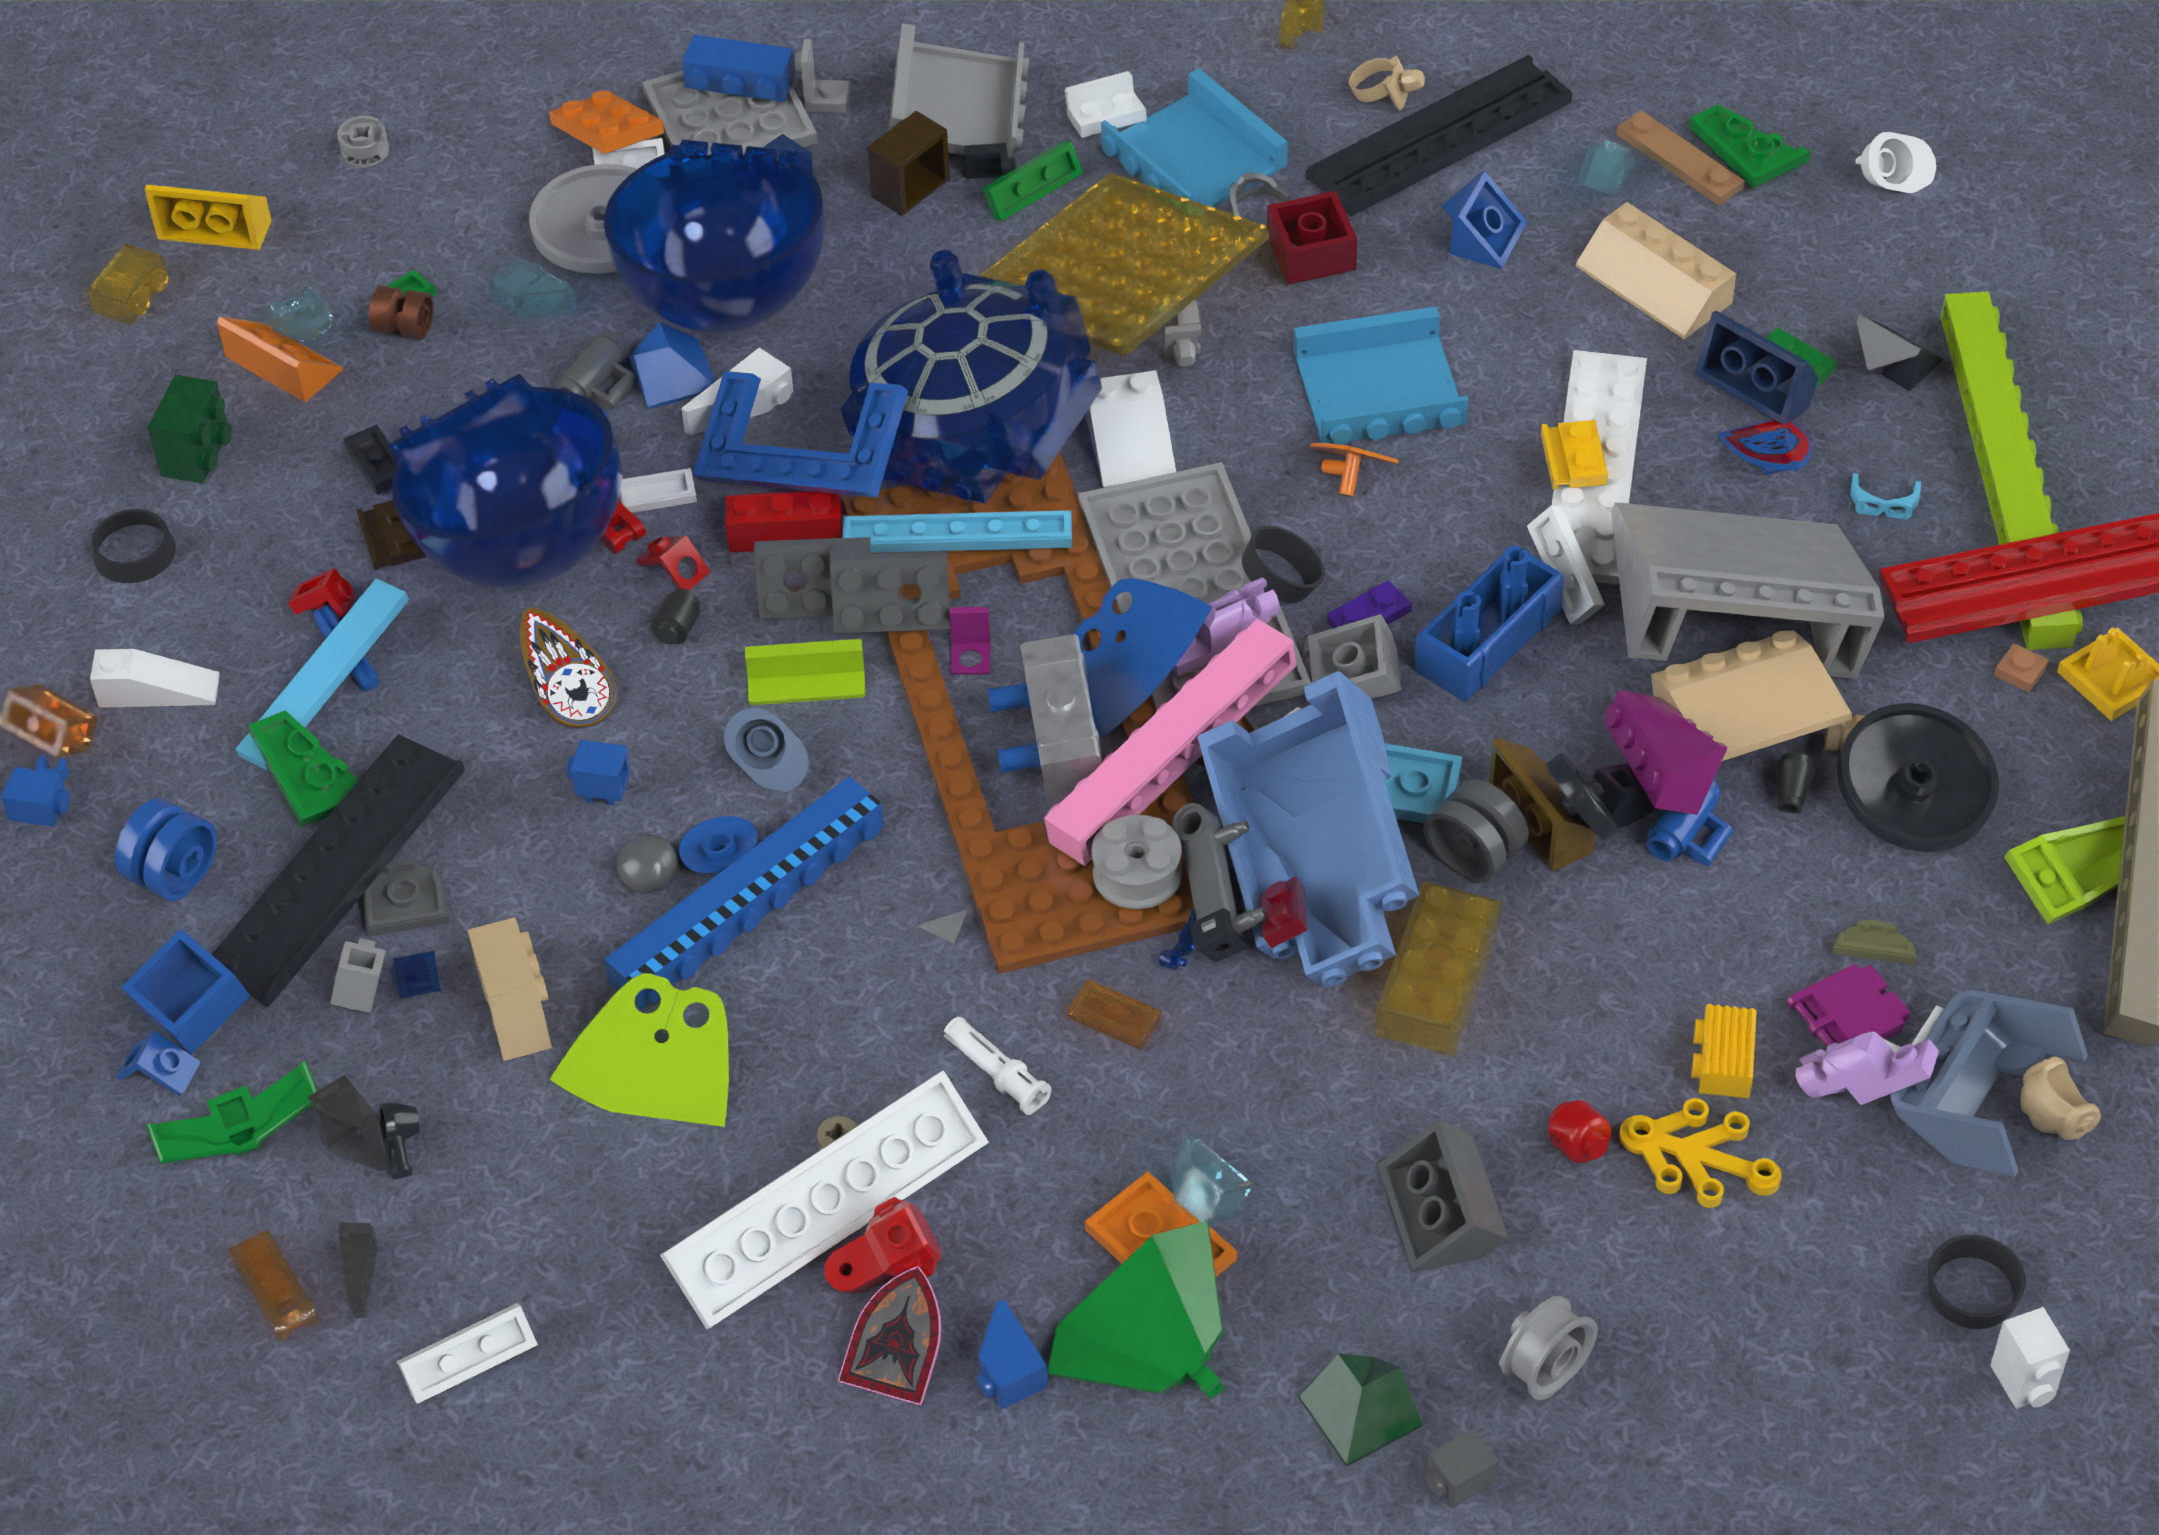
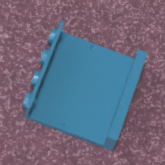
M1200 68L1188 74V95L1147 117V121L1139 122L1122 132H1119L1116 126H1112L1106 120L1101 122L1100 143L1104 153L1109 157L1114 156L1123 164L1124 169L1129 175H1136L1145 183L1146 188L1151 194H1158L1167 202L1172 212L1175 214L1180 213L1188 221L1228 200L1232 183L1237 184L1242 174L1262 173L1270 176L1287 166L1288 141ZM1258 182L1248 183L1245 189L1251 187L1252 185Z
M1437 306L1294 328L1293 352L1321 443L1344 445L1350 441L1369 438L1378 440L1388 435L1401 433L1417 434L1423 430L1441 427L1454 428L1460 424H1467L1469 399L1468 396L1459 397L1439 339L1440 314Z

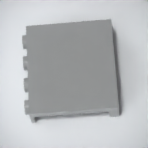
M902 23L897 47L888 131L917 110L947 129L949 153L965 155V145L1007 143L1008 157H1012L1014 149H1021L1023 129L1017 127L1018 125H1023L1025 105L1019 104V102L1025 101L1027 81H1021V78L1026 79L1029 66V58L1023 57L1024 43L1019 42L1016 58L914 42L916 25Z

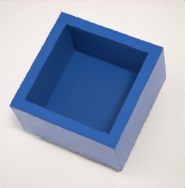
M182 929L121 987L140 1011L190 1055L250 997V994L236 976Z

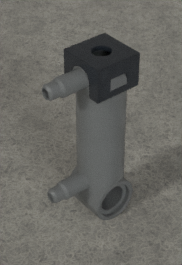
M1186 804L1175 814L1172 828L1182 841L1196 921L1190 923L1194 949L1217 963L1251 947L1248 929L1266 919V910L1261 907L1237 916L1224 849L1225 844L1249 832L1250 825L1247 821L1242 820L1223 828L1221 819L1200 804Z

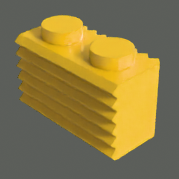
M1710 1003L1705 1007L1704 1019L1695 1020L1693 1044H1701V1054L1693 1053L1691 1078L1699 1079L1698 1093L1749 1099L1754 1066L1756 1010L1754 1008L1747 1009L1742 1007L1739 1009L1737 1006L1731 1008L1728 1005L1722 1007L1719 1004L1713 1006Z

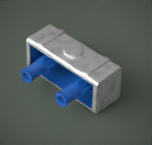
M1074 634L1021 644L1020 649L1026 681H1023L1022 684L992 689L987 688L991 713L1021 707L1031 709L1036 741L1029 745L997 749L1001 774L1036 767L1041 769L1048 805L1061 803L1082 779L1090 776L1103 762L1099 734L1095 729L1084 655L1080 649L1079 638Z

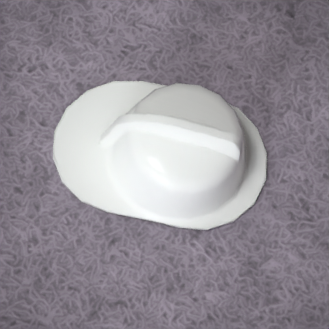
M1882 132L1866 146L1862 156L1856 158L1855 161L1856 164L1861 165L1864 177L1871 184L1905 193H1915L1931 184L1936 172L1935 156L1931 148L1923 140L1893 132Z

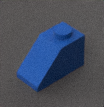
M1004 1299L996 1303L979 1353L980 1374L976 1375L978 1386L986 1399L994 1397L1001 1410L1048 1387L1047 1365Z

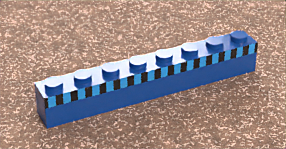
M850 776L606 957L604 962L608 982L619 990L632 978L644 973L664 977L670 981L671 986L682 978H690L696 973L701 963L712 955L722 954L733 939L744 931L750 932L755 929L760 923L761 918L774 908L780 909L784 907L792 895L804 885H813L820 878L824 870L835 862L841 863L846 860L853 848L864 840L869 841L875 838L882 826H884L882 803ZM646 988L636 995L634 1003L641 1010L650 1002L656 1003L661 998L656 990Z

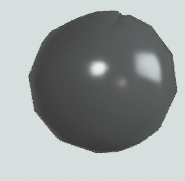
M643 834L629 840L622 847L617 857L618 877L630 891L648 893L653 890H664L668 887L671 878L674 875H679L681 870L679 856L673 846L662 837Z

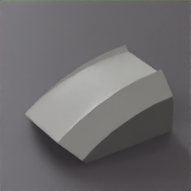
M1381 614L1309 635L1306 638L1301 659L1311 683L1336 671H1340L1370 698L1396 693L1402 689L1399 677L1397 647L1392 632Z

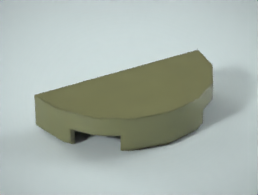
M1861 920L1856 923V926L1840 932L1837 935L1832 954L1912 965L1916 963L1915 946L1912 941L1908 942L1905 936L1897 932L1895 925L1880 920Z

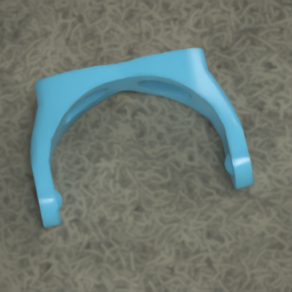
M1853 473L1850 495L1856 505L1855 509L1858 514L1878 516L1885 512L1887 517L1906 520L1912 516L1913 510L1919 503L1921 481H1915L1913 494L1899 499L1883 500L1862 490L1859 487V474ZM1866 503L1876 504L1878 507H1870ZM1893 506H1895V507H1903V508H1901V509H1899V510H1892V509H1890V507H1893Z

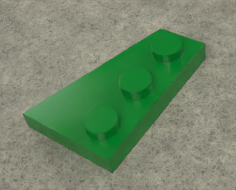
M1719 104L1690 117L1689 128L1752 188L1810 161V150L1802 146L1795 149L1783 143L1784 137L1774 132L1767 135L1753 128L1752 121Z
M286 710L249 725V733L301 827L328 817L359 781L349 772V767L339 758L335 759L319 745V740Z

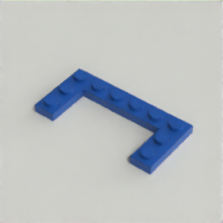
M723 372L693 472L695 477L714 482L878 497L907 398V389L895 384H869L849 453L742 444L761 378L753 373Z

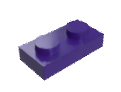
M1387 580L1328 613L1327 623L1332 628H1336L1381 614L1388 625L1411 612L1412 603Z

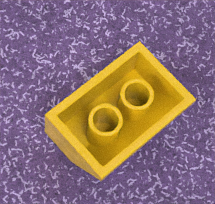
M147 184L144 189L156 235L161 240L260 250L272 221L267 199L264 196Z

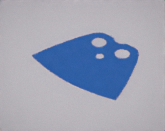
M1127 578L1116 582L1103 597L1099 611L1094 616L1086 618L1073 634L1078 636L1080 649L1084 655L1093 719L1100 739L1129 717L1167 677L1197 635L1212 608L1211 605L1186 593L1141 579ZM1129 592L1132 596V604L1129 610L1121 615L1114 613L1113 602L1120 593ZM1091 629H1098L1101 633V641L1098 647L1092 651L1083 650L1082 639L1084 635ZM1122 630L1126 631L1125 640L1117 643V633Z

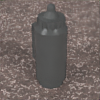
M605 331L587 345L557 380L555 393L563 404L579 406L580 404H586L590 399L607 409L613 410L637 382L635 374L620 365L623 356L627 352V345L623 340L625 334L621 331L618 333ZM613 375L619 380L607 394L598 390L608 377Z

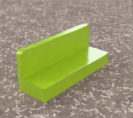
M862 639L745 647L748 700L750 705L863 698L866 695Z

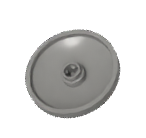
M596 164L568 171L543 187L531 205L529 223L533 242L546 259L571 271L597 274L630 268L655 254L669 237L673 224V215L667 191L658 180L648 173L625 165Z

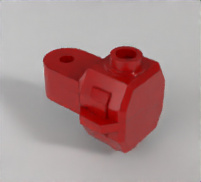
M893 1197L875 1207L873 1218L869 1220L864 1235L837 1249L828 1257L825 1263V1277L833 1288L846 1294L865 1292L884 1280L896 1277L917 1266L929 1278L935 1274L936 1265L940 1262L941 1249L924 1215L917 1206ZM852 1267V1272L848 1275V1270Z

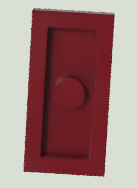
M1297 876L1285 882H1276L1261 894V908L1266 910V919L1262 921L1263 937L1271 949L1307 931L1305 889Z

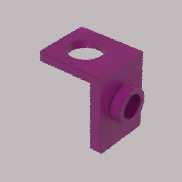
M951 607V674H990L991 636L989 608ZM967 651H975L982 656V661L974 667H967L960 663L959 658Z

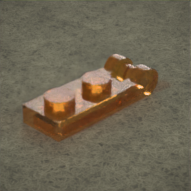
M268 1229L229 1248L234 1263L279 1342L292 1336L291 1331L304 1324L308 1328L320 1322L311 1301L305 1295ZM295 1305L296 1310L284 1316L281 1314L282 1311Z

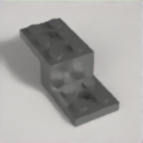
M870 537L756 541L754 544L759 619L833 616L834 633L951 629L947 551L871 554ZM791 571H799L805 575L806 582L801 586H791L784 577ZM905 584H914L919 587L921 593L915 599H906L901 596L899 589Z

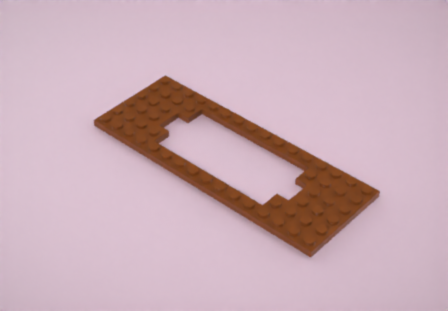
M1060 451L879 490L877 498L865 496L843 498L846 516L1071 510L1072 548L947 551L949 600L961 598V589L956 578L957 574L1011 562L1020 584L1064 574L1082 622L1099 611L1103 597L1111 589ZM885 552V553H910V552ZM905 584L899 589V593L906 599H915L920 595L921 590L914 584ZM1114 600L1113 611L1114 613L1121 615L1117 603ZM1091 629L1086 633L1092 650L1098 647L1101 641V633L1098 629ZM927 630L885 631L999 974L1190 928V923L1196 921L1182 841L1180 861L1183 875L1177 891L1168 900L1154 907L1129 909L1109 902L1099 893L1093 879V860L1083 866L1055 846L1050 845L1042 821L995 832ZM1122 630L1117 633V643L1125 640L1126 631ZM1151 695L1120 724L1126 741L1135 729L1141 728L1155 715L1156 708ZM1180 775L1139 815L1161 818L1172 827L1174 816L1178 810L1186 804L1194 803L1184 775Z

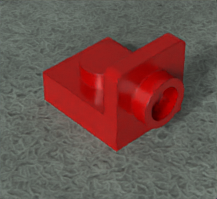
M332 568L298 584L288 604L294 613L298 615L308 609L314 612L316 609H321L329 603L341 618L349 612L355 600V595L348 580L342 578L336 568Z

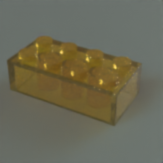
M1423 881L1419 890L1420 896L1416 898L1376 1009L1375 1036L1456 1057L1500 929L1502 901Z

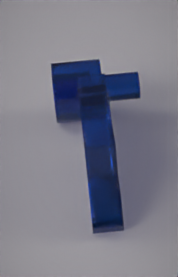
M1194 908L1186 925L1179 934L1177 945L1172 950L1165 949L1161 952L1159 957L1161 967L1176 970L1179 966L1186 967L1187 959L1181 958V956L1191 953L1194 947L1190 923L1196 921Z

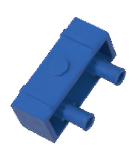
M1513 545L1507 548L1500 558H1497L1465 591L1458 594L1456 599L1438 616H1435L1416 636L1414 670L1466 702L1479 689H1483L1488 684L1489 679L1539 631H1543L1548 626L1549 621L1561 611L1564 585L1563 574L1530 555L1526 549L1522 550L1520 546Z

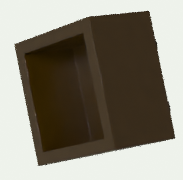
M917 110L904 120L898 122L894 128L882 137L874 140L867 147L871 197L901 216L905 215L950 180L947 129Z

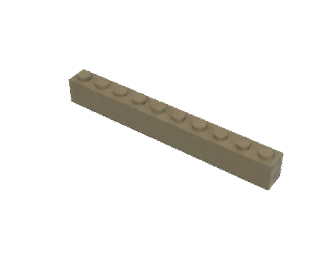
M2154 678L2137 699L2103 1034L2146 1046H2152L2159 1039V680Z

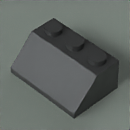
M1438 1119L1378 1164L1413 1272L1481 1259L1508 1239L1472 1132Z

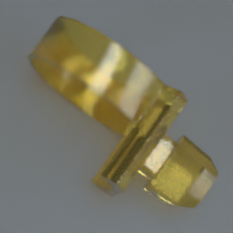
M1287 0L1279 28L1280 47L1297 49L1298 45L1294 44V36L1301 38L1303 30L1323 32L1325 0Z

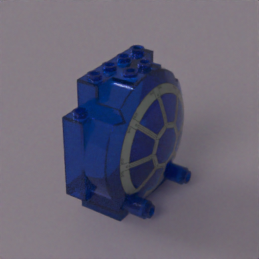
M940 250L933 254L929 265L936 289L921 297L905 301L891 310L868 331L858 345L849 373L852 393L840 410L849 435L854 436L869 384L883 383L903 386L908 390V394L883 479L894 481L901 485L906 484L926 489L930 492H939L956 496L963 500H972L986 504L1007 473L1040 480L1103 387L1096 362L1086 359L1091 352L1077 298L1058 293L1052 275L1045 270H1036L1029 274L1025 286L962 273L958 257L949 250Z

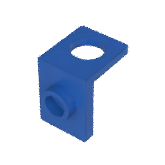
M154 1031L133 1045L116 1078L123 1080L136 1070H140L174 1094L182 1095L195 1074L200 1061Z

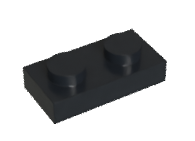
M377 424L343 439L345 449L377 495L411 481L408 468Z

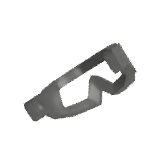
M1262 173L1242 174L1237 184L1232 183L1230 187L1228 217L1234 227L1246 234L1252 232V224L1240 216L1237 207L1240 200L1257 194L1274 196L1283 202L1289 200L1288 191L1279 187L1273 178ZM1248 183H1264L1261 188L1244 191Z

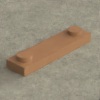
M1642 110L1617 126L1616 135L1719 206L1744 189L1745 181Z

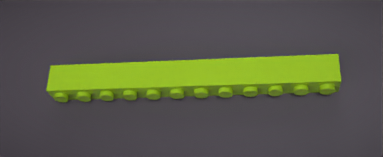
M1989 291L1945 294L1940 318L1999 545L2059 533L2057 524L2052 523L2050 519V497L2043 493L2044 478L2042 468L2036 467L2035 442L2033 439L2029 440L2028 416L2026 412H2021V390L2019 385H2014L2013 361L2006 357V335L2004 332L1999 331V309L1997 306L1992 305ZM2080 610L2019 621L2025 646L2028 650L2073 648L2076 634L2081 633L2083 627Z

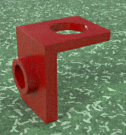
M662 535L653 540L648 545V550L636 559L640 566L662 564L678 589L691 590L710 573V569L687 535L674 537ZM683 557H689L695 565V572L689 579L683 578L678 571V563Z

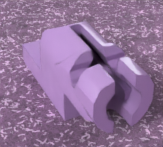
M1263 577L1243 585L1239 593L1236 589H1233L1222 597L1207 603L1212 606L1207 618L1183 656L1172 669L1177 677L1208 664L1213 656L1220 654L1234 641L1240 631L1247 629L1255 620L1259 619L1267 623L1272 617L1278 615L1279 601L1274 590L1264 593L1267 581Z
M1869 1032L1839 1044H1831L1827 1047V1052L1816 1050L1802 1056L1799 1061L1803 1066L1796 1068L1795 1077L1799 1086L1811 1098H1819L1849 1090L1858 1103L1863 1105L1931 1078L1939 1050L1928 1039L1915 1045H1904L1894 1053L1879 1034Z

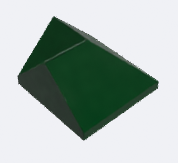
M1337 1354L1299 1396L1300 1401L1346 1467L1422 1427V1421L1401 1368L1376 1357Z

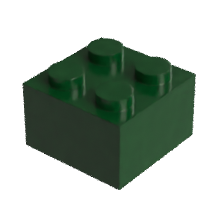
M181 375L173 377L147 427L161 477L203 484L208 473L216 469L218 453L222 445L229 443L232 434L231 425L227 422L224 411L225 401L221 398L216 381Z

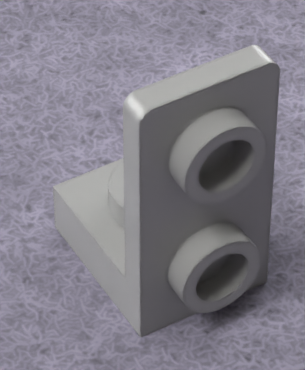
M804 39L802 52H796L795 68L796 73H802V78H799L798 97L799 99H804L805 111L846 113L850 82L815 80L812 40Z

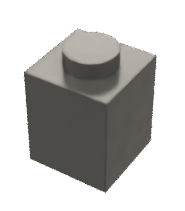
M1471 1428L1428 1454L1425 1479L1432 1493L1437 1498L1444 1496L1452 1508L1497 1482L1499 1460L1477 1432Z

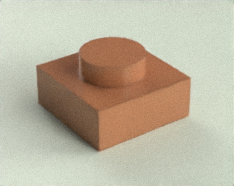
M2013 643L1997 665L1994 676L2030 692L2046 670L2049 659Z

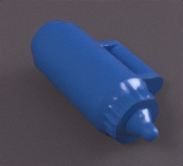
M1714 777L1698 815L1670 810L1662 812L1649 830L1646 842L1649 852L1654 857L1669 862L1684 853L1707 867L1712 863L1733 833V829L1729 824L1712 813L1717 806L1720 796V788L1716 784V777ZM1705 825L1714 832L1701 848L1692 840L1702 826Z

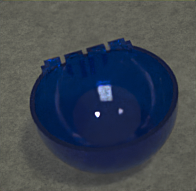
M682 139L680 145H672L667 154L649 161L631 173L612 194L604 214V231L611 259L629 291L641 304L657 316L683 328L701 332L722 333L742 330L768 320L786 308L806 286L817 266L823 247L825 231L823 197L820 186L815 176L811 173V162L807 152L782 149L779 154V161H777V150L775 148L747 146L745 154H743L742 145L713 142L710 147L711 154L707 155L709 149L708 142Z

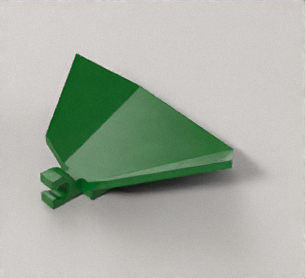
M1203 1221L1154 1234L1057 1325L1047 1374L1049 1376L1160 1394L1177 1384L1180 1386L1190 1378L1211 1400L1218 1396L1225 1388L1220 1383V1378L1204 1365L1212 1357L1210 1352L1223 1334L1208 1222Z

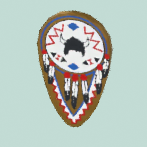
M527 608L521 618L520 644L533 689L543 709L555 722L568 728H585L598 724L610 715L616 704L617 685L612 672L586 641L565 622L539 608Z

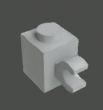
M359 938L358 944L345 941L330 1004L371 1013L386 950L374 948L376 941Z

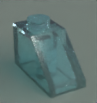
M1193 1133L1186 1135L1169 1167L1175 1200L1200 1222L1207 1221L1209 1225L1226 1221L1236 1216L1253 1183Z

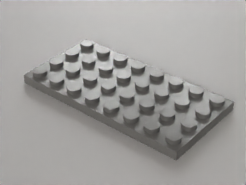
M1222 462L1078 493L1079 504L1110 587L1122 579H1141L1181 591L1208 603L1222 597L1233 589H1236L1239 593L1243 585L1251 582L1243 569L1242 555L1252 535ZM1129 592L1120 593L1115 598L1120 614L1128 611L1132 604V596ZM1280 604L1278 615L1272 617L1266 624L1293 640L1297 666L1254 706L1305 695L1303 687L1311 684ZM1208 664L1178 677L1171 670L1151 694L1156 711L1162 704L1168 703L1181 691L1183 685L1189 679L1197 676Z

